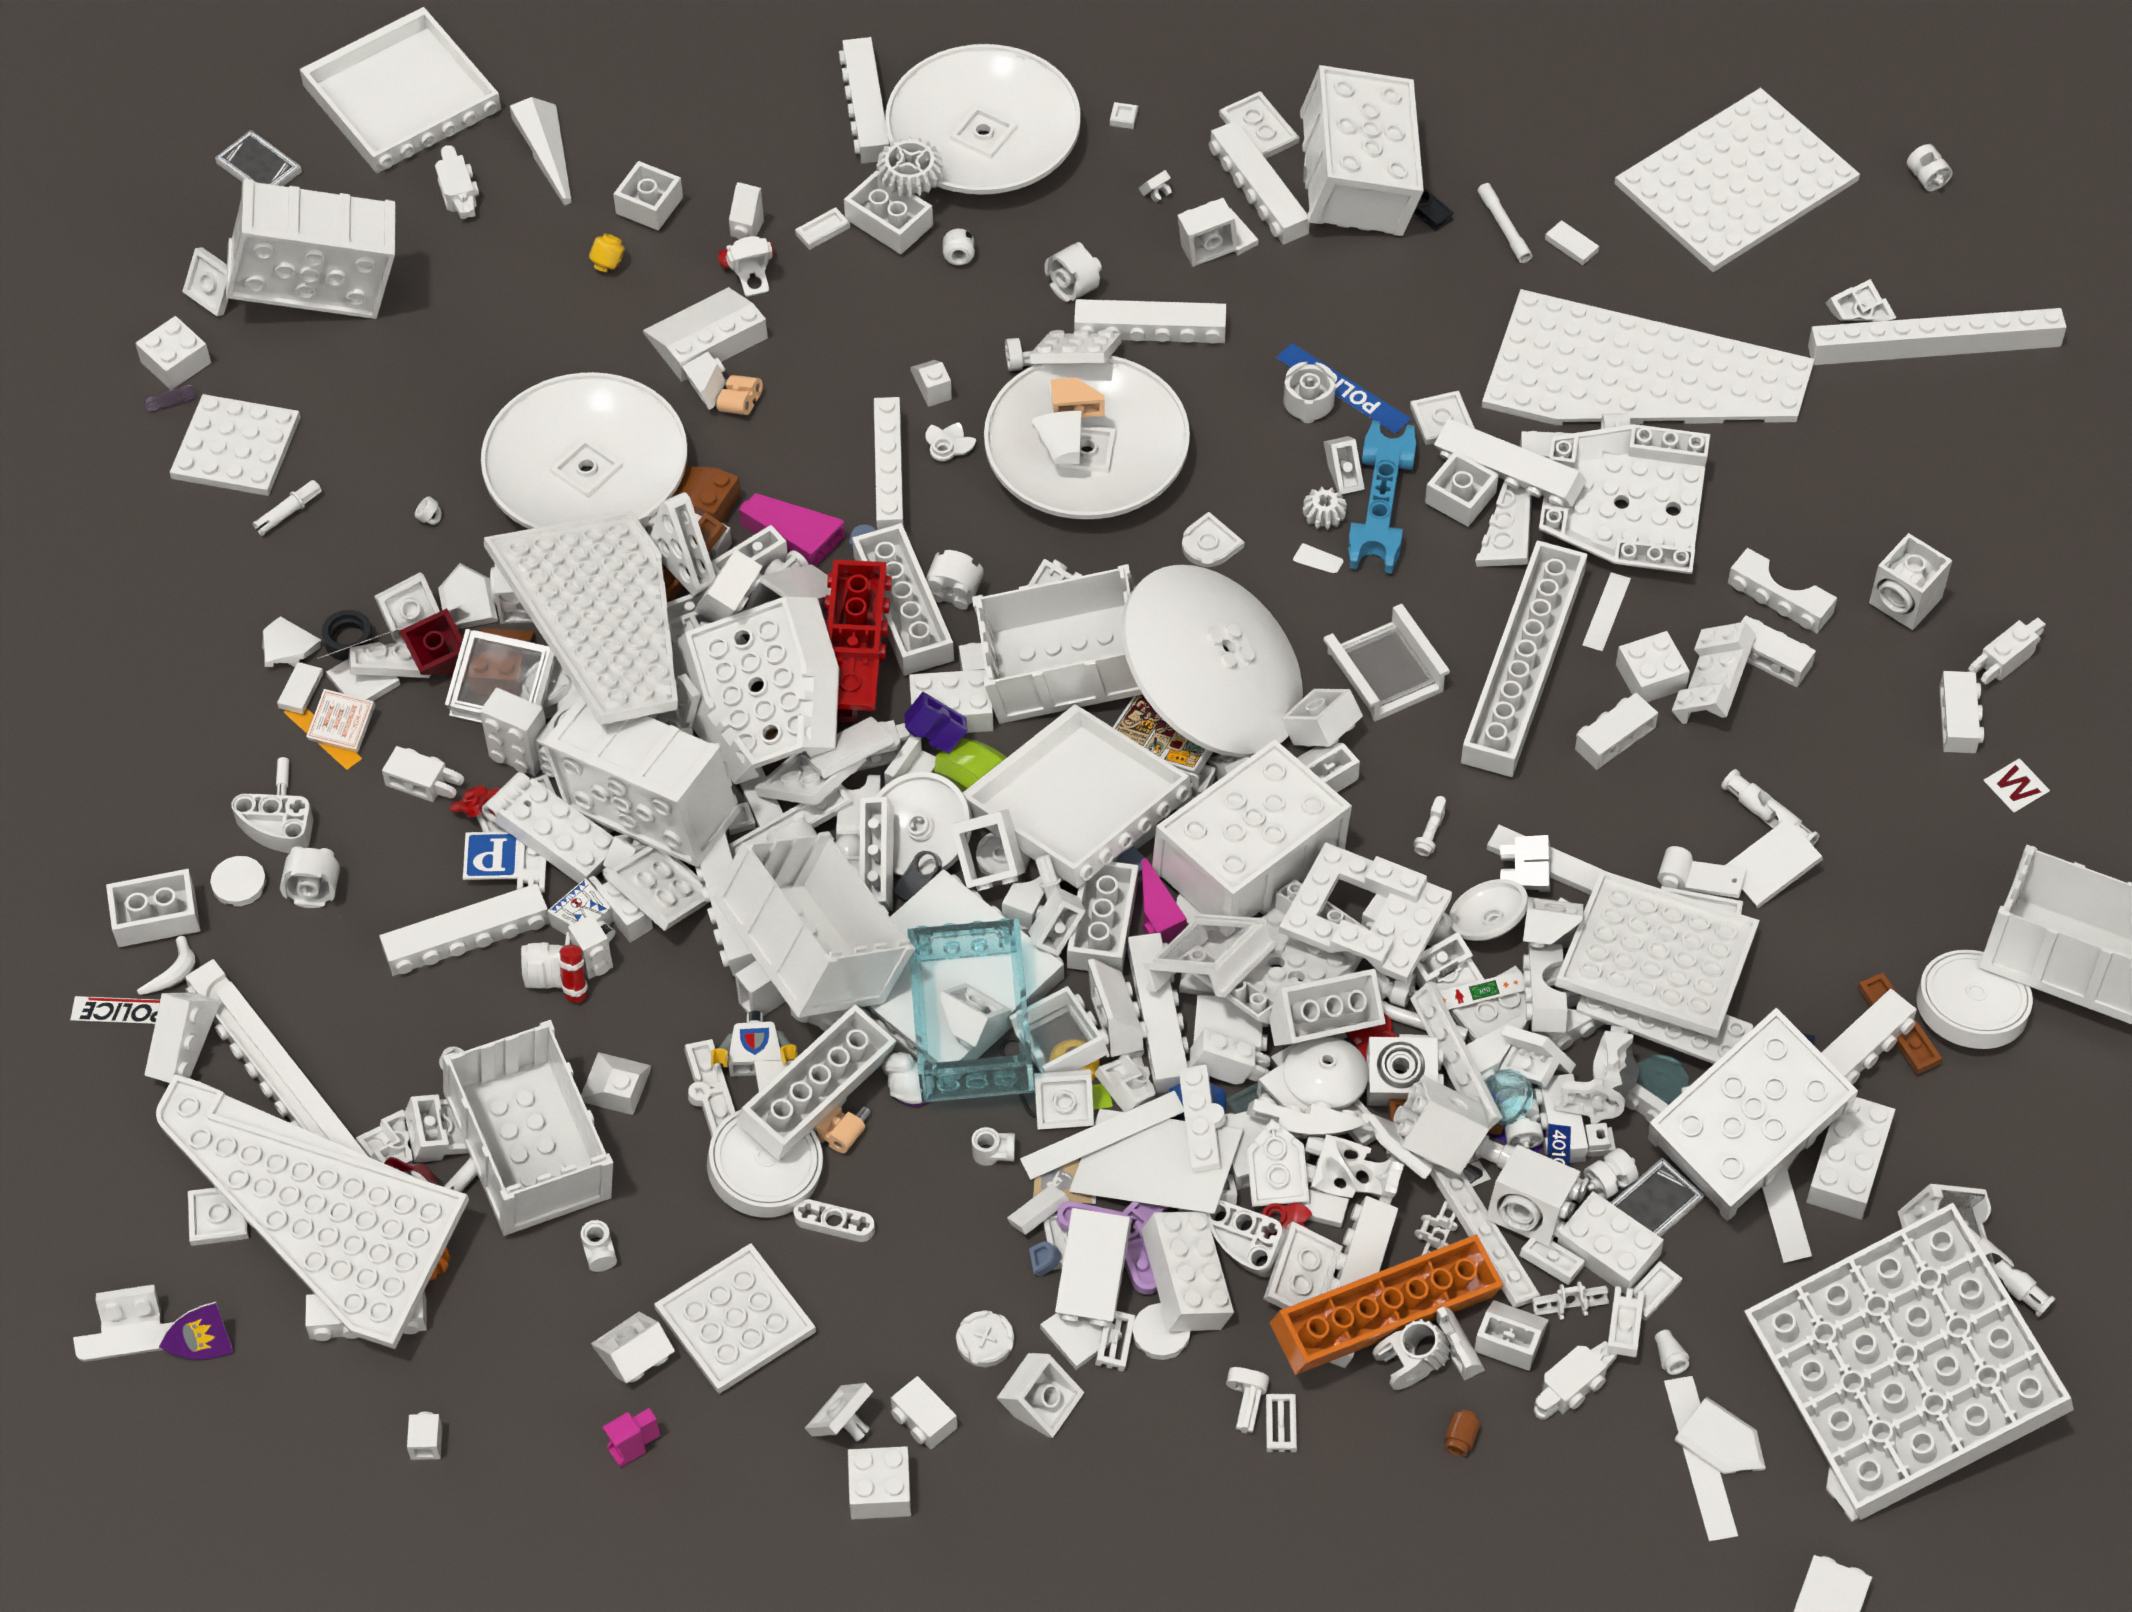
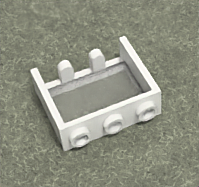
M1068 986L1009 1016L1015 1035L1040 1073L1076 1071L1105 1055L1109 1057L1106 1045L1110 1044L1106 1033L1103 1029L1098 1030L1096 1028L1098 1025L1091 1011L1085 1012L1084 1009L1086 1007L1079 994L1074 995Z

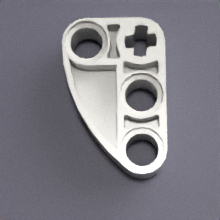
M240 794L233 799L231 804L236 823L254 841L284 853H290L293 847L308 848L313 827V815L306 798L289 795Z
M1219 1200L1215 1214L1206 1213L1211 1232L1218 1243L1237 1264L1247 1271L1260 1277L1271 1276L1278 1253L1286 1236V1230L1279 1221L1271 1217ZM1226 1211V1216L1223 1220L1215 1221V1216L1219 1212ZM1252 1220V1226L1248 1230H1241V1225L1245 1221ZM1277 1232L1276 1236L1271 1235L1270 1238L1268 1237L1269 1233L1274 1234ZM1268 1256L1267 1262L1263 1266H1256L1258 1258Z

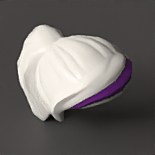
M898 1052L888 1056L882 1064V1069L888 1075L890 1095L900 1100V1102L911 1106H921L930 1101L935 1084L932 1072L922 1063L916 1062L908 1053Z

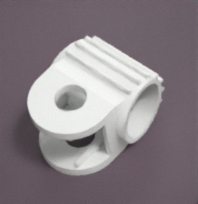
M1420 1319V1321L1415 1322L1413 1320L1412 1323L1405 1325L1406 1327L1403 1330L1388 1336L1373 1349L1372 1354L1378 1361L1385 1360L1387 1362L1398 1355L1403 1363V1368L1390 1375L1392 1378L1389 1383L1394 1390L1404 1389L1427 1377L1432 1370H1438L1441 1366H1445V1362L1450 1359L1448 1357L1449 1353L1452 1352L1449 1349L1450 1342L1446 1339L1445 1334L1430 1321L1424 1322ZM1435 1335L1433 1348L1424 1355H1416L1418 1343L1426 1336Z

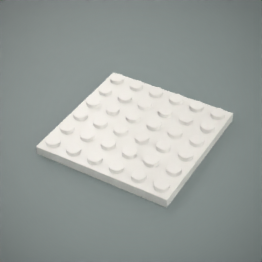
M1601 870L1584 910L1583 920L1577 927L1557 976L1555 986L1718 1038L1760 920Z

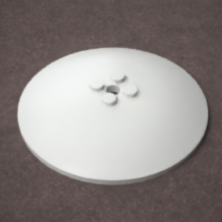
M974 44L960 46L926 58L911 68L900 79L890 95L886 108V131L889 143L891 144V141L898 143L900 138L906 141L909 137L914 141L921 138L922 143L929 141L931 146H936L942 156L944 170L942 171L941 181H938L937 186L966 194L1004 193L1023 188L1041 180L1058 168L1068 157L1077 141L1080 130L1078 98L1066 77L1046 60L1027 51L1003 45ZM984 131H988V132H989V133L986 134V135H980V134H978V132H984Z
M1110 356L1105 363L1035 364L1025 369L1010 380L998 393L988 411L984 429L987 459L991 469L1002 485L1019 500L1035 509L1071 519L1114 517L1136 510L1157 498L1173 483L1180 473L1187 457L1190 438L1189 422L1185 409L1172 388L1149 369L1116 356ZM1078 378L1104 395L1105 416L1081 417V448L1089 446L1093 450L1084 452L1080 449V464H1054L1049 456V450L1041 442L1040 434L1036 428L1032 427L1033 418L1053 413L1051 379Z
M594 372L555 377L538 383L517 395L492 421L481 450L482 474L490 496L507 516L528 529L632 511L637 519L647 514H650L651 517L659 510L661 502L671 498L682 481L687 464V441L683 425L672 406L662 396L644 384L632 379ZM582 467H593L592 470L587 472L580 470Z
M1167 566L1152 572L1141 580L1130 593L1124 607L1121 625L1122 642L1130 671L1142 694L1153 709L1183 737L1202 748L1221 755L1251 757L1274 739L1281 744L1289 736L1281 718L1303 699V687L1300 668L1293 648L1279 623L1267 608L1235 581L1218 572L1198 566ZM1223 645L1228 648L1229 652L1225 651Z

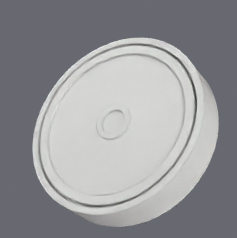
M1976 950L1947 952L1936 957L1926 966L1917 990V1007L1926 1024L1946 1040L1969 1048H1996L2015 1040L2023 1032L2032 1009L2033 996L2030 986L1979 968L1984 952Z
M741 1110L736 1111L718 1126L710 1142L707 1157V1173L712 1187L718 1196L730 1207L750 1216L777 1217L793 1212L797 1204L812 1196L820 1178L823 1154L817 1135L812 1129L780 1160H777L737 1124Z

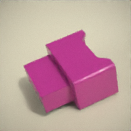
M650 1408L634 1417H631L629 1412L602 1427L611 1440L607 1444V1449L620 1468L645 1454L644 1445L660 1436L657 1419Z

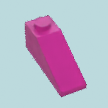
M1147 858L1142 860L1141 874L1144 913L1142 928L1145 935L1161 933L1162 943H1167L1174 940L1187 927V918Z

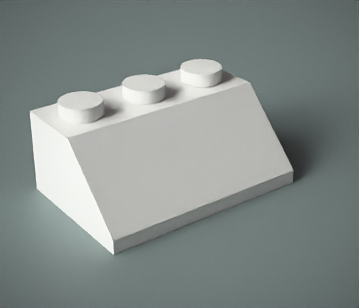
M1089 959L1090 996L1101 1029L1104 1030L1110 1044L1107 1047L1111 1057L1144 1050L1143 1038H1147V1031L1144 1021L1139 1022L1138 1020L1140 1012L1137 1002H1132L1131 1000L1133 992L1130 982H1125L1121 971L1095 959Z

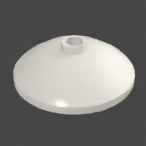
M1496 879L1478 884L1463 893L1453 904L1449 913L1452 919L1451 927L1454 933L1459 932L1461 937L1467 940L1485 941L1497 938L1509 932L1521 921L1527 911L1528 894L1520 883L1513 880Z
M1332 1036L1298 1043L1289 1052L1285 1060L1283 1072L1284 1081L1289 1092L1300 1103L1310 1106L1315 1104V1102H1323L1331 1105L1333 1110L1348 1107L1362 1096L1367 1086L1369 1073L1366 1060L1361 1052L1351 1043Z

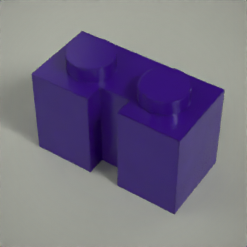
M924 691L904 714L905 728L911 735L915 737L920 736L921 738L927 737L928 743L934 749H941L948 754L968 731L967 718Z

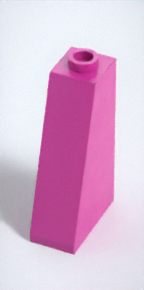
M755 493L749 500H745L739 509L740 522L743 527L757 534L772 525L786 540L787 553L792 550L797 551L806 559L808 565L812 564L815 567L845 538L843 520Z

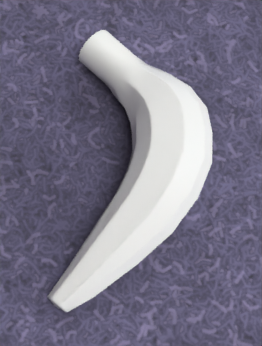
M179 936L176 939L178 958L173 965L164 973L137 990L139 995L170 988L186 979L185 976L192 972L195 966V955L189 948L185 936Z

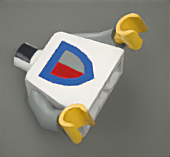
M751 1011L747 1013V1023L735 1024L733 1033L726 1036L719 1048L711 1051V1066H714L716 1063H722L723 1067H728L729 1064L730 1077L756 1075L755 1061H782V1064H786L787 1060H795L798 1057L797 1047L789 1041L782 1031L775 1029L773 1022H763L762 1012Z

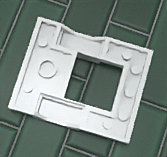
M1325 842L1279 926V933L1329 953L1348 951L1367 959L1379 973L1407 983L1452 898V892L1428 883L1427 876L1378 856L1372 861ZM1339 879L1387 898L1370 930L1345 920H1341L1340 924L1319 917Z

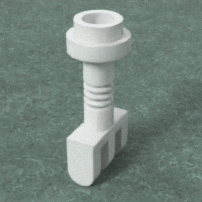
M1443 796L1436 797L1423 836L1417 837L1414 841V851L1418 855L1427 857L1430 853L1434 852L1436 845L1432 840L1437 827L1441 825L1445 815L1446 800Z

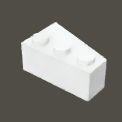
M194 992L162 993L145 1076L168 1083L171 1082L175 1074L190 1079L221 1000Z

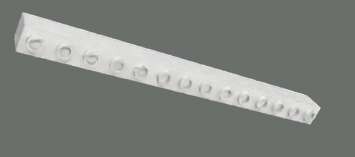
M214 959L185 976L188 988L185 989L186 993L194 992L221 1000L213 1020L216 1024V1032L223 1041L228 1039L231 1043L229 1047L238 1060L242 1058L245 1061L244 1067L252 1079L256 1077L261 1082L259 1086L267 1098L273 1097L276 1101L274 1105L283 1118L287 1116L291 1120V1124L368 1157L232 982H229L225 973Z

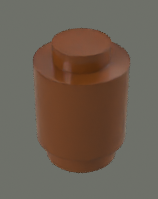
M1460 1410V1412L1452 1414L1444 1437V1448L1446 1451L1457 1456H1466L1468 1451L1472 1450L1481 1424L1476 1414L1468 1410Z

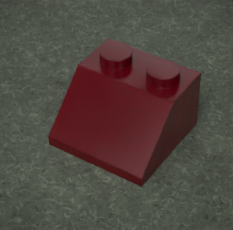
M447 608L399 631L421 675H451L454 673L463 638Z

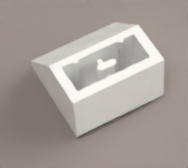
M1337 742L1335 745L1327 748L1316 746L1297 757L1298 760L1336 792L1344 789L1359 778L1360 761L1344 743Z
M1493 1300L1479 1328L1474 1350L1477 1353L1530 1371L1549 1319Z

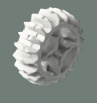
M911 137L906 141L900 138L898 143L891 141L890 147L884 146L883 152L879 153L877 163L878 178L884 185V188H889L891 193L898 191L900 197L904 193L908 194L909 197L915 193L920 196L922 191L929 193L931 187L936 188L938 181H941L942 171L944 170L942 156L936 146H931L929 141L922 143L921 138L916 141L912 140Z

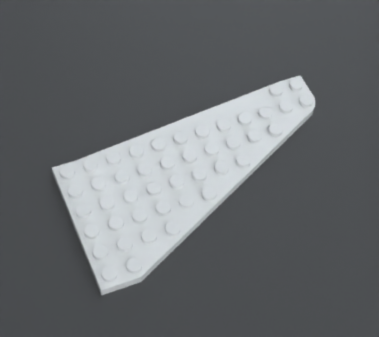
M175 1074L156 1110L157 1121L164 1133L352 1335L395 1349L469 1201L467 1194L418 1179L233 1099L218 1089Z

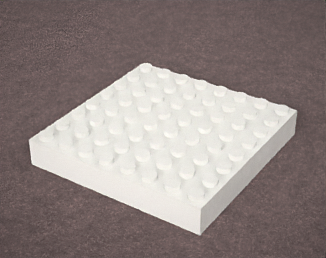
M1954 1203L1744 1311L1752 1330L1860 1520L2074 1410L2070 1395Z

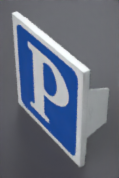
M509 832L466 833L463 880L517 879L520 840Z

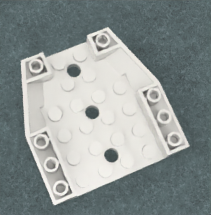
M1630 424L1552 437L1549 459L1580 471L1586 482L1573 507L1564 504L1562 507L1551 503L1544 496L1539 530L1613 564L1692 574L1710 434ZM1617 500H1624L1629 506L1620 509L1614 503ZM1668 507H1676L1680 513L1672 516L1666 512V509Z
M785 596L687 631L672 646L675 680L678 676L686 674L701 694L692 728L700 739L708 743H720L722 760L726 762L728 768L726 773L735 785L759 777L758 767L806 751L811 758L836 749L839 666L818 598ZM741 635H750L748 643L745 645L737 644V639ZM757 681L764 682V687L761 691H751L753 683ZM769 729H778V735L774 739H765V734Z

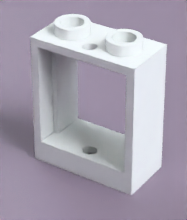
M1009 809L950 825L967 888L976 886L977 891L992 888V882L1001 880L1004 885L1018 881L1017 875L1026 873ZM997 824L1009 870L977 878L965 832Z

